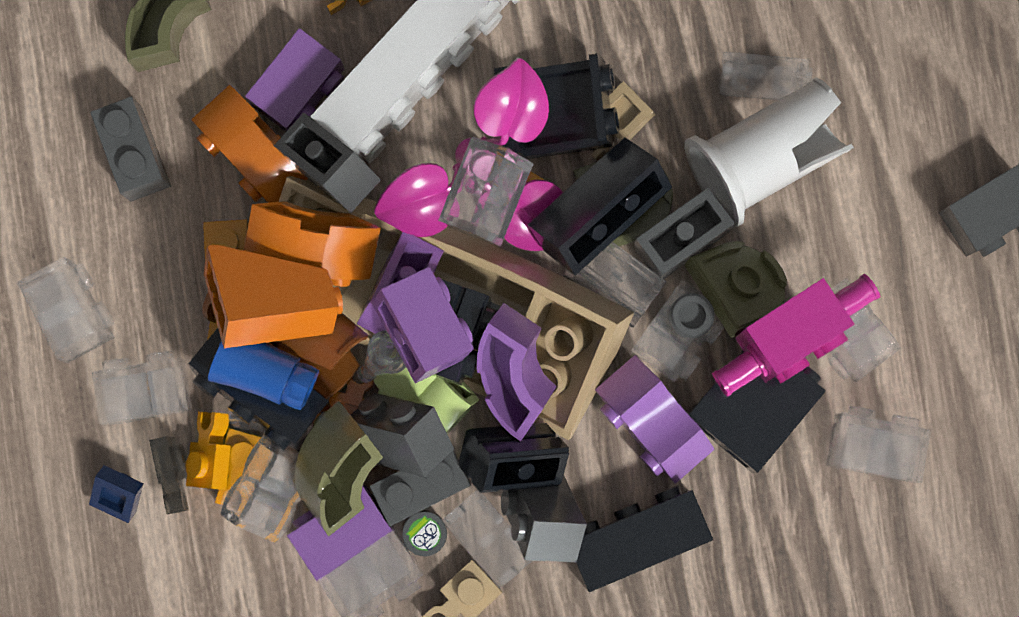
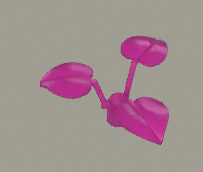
M516 58L507 68L489 79L475 98L473 115L477 125L485 134L500 137L487 139L486 137H481L480 139L467 138L463 140L455 151L457 164L453 165L454 174L449 185L446 171L438 164L421 163L406 169L386 187L379 197L374 208L376 217L398 230L416 237H429L438 234L449 225L455 215L456 204L450 194L457 191L462 174L465 173L473 181H484L489 178L510 201L499 209L495 219L498 230L510 244L524 250L544 251L528 224L563 193L562 190L548 180L537 179L523 184L518 190L517 195H515L495 173L497 159L489 148L505 145L508 142L509 136L518 142H530L545 127L549 113L548 98L543 83L533 68L522 58Z

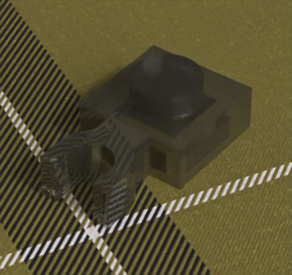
M170 436L149 440L158 484L162 486L166 514L188 511L189 506L182 480H184L182 470H186L187 460L183 444H176L175 437Z

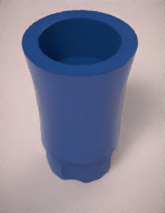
M221 341L210 367L208 381L235 387L261 396L276 404L284 403L294 409L301 410L312 392L319 370L300 362L299 357L287 353L270 343L224 348Z

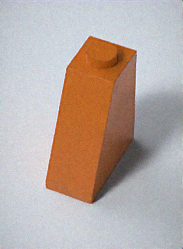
M221 245L207 246L204 277L224 348L333 334L337 315L343 312V299L339 287H333L328 269Z

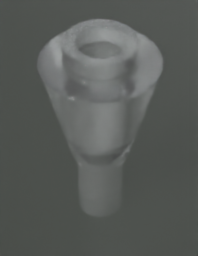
M386 330L374 334L368 343L365 362L357 371V376L363 383H370L377 376L395 374L406 368Z

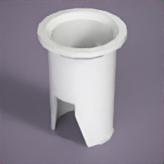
M819 78L812 79V82L708 140L701 139L696 135L685 140L684 149L686 157L701 191L707 188L711 190L735 222L733 227L744 223L745 209L854 148L852 144L846 145L840 142L826 124L821 125L841 104L832 88Z

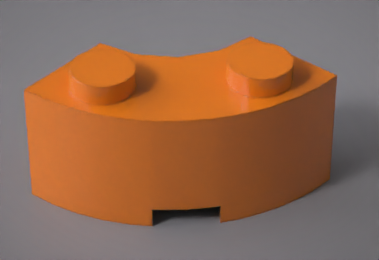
M228 85L191 119L202 131L196 139L213 157L221 152L244 176L238 184L255 202L261 197L268 203L279 202L286 178L289 176L303 180L308 179L274 147L281 137L274 133L259 117L254 108L231 85Z
M286 201L252 204L244 251L328 269L332 285L347 287L350 286L351 280L371 278L380 227L350 213L316 211Z

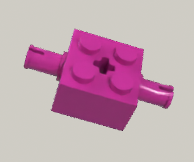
M863 274L859 279L834 294L828 283L822 278L754 322L735 338L744 353L721 369L712 372L719 388L729 397L734 391L758 376H761L765 383L776 377L781 384L810 365L805 358L813 352L817 359L831 352L849 340L844 331L855 325L850 316L881 297L876 285L868 275Z

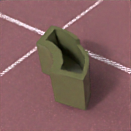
M138 0L134 8L131 7L126 24L125 50L127 61L137 72L180 62L179 44L184 30L197 16L211 10L209 0Z
M340 401L315 419L313 428L302 444L295 465V485L299 497L328 536L364 509L361 500L363 483L371 469L383 458Z

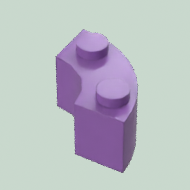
M503 303L488 323L480 340L477 353V373L481 374L482 383L487 394L485 401L498 422L521 442L557 386L544 375L537 360L536 341L541 327Z
M636 355L595 389L605 403L600 408L602 414L616 429L621 425L626 428L644 449L645 452L640 458L656 476L664 472L676 484L715 450L703 430L679 405L662 381Z

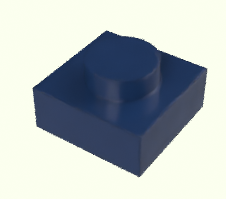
M103 465L95 476L89 505L129 523L137 512L144 483L131 478L125 473H120Z

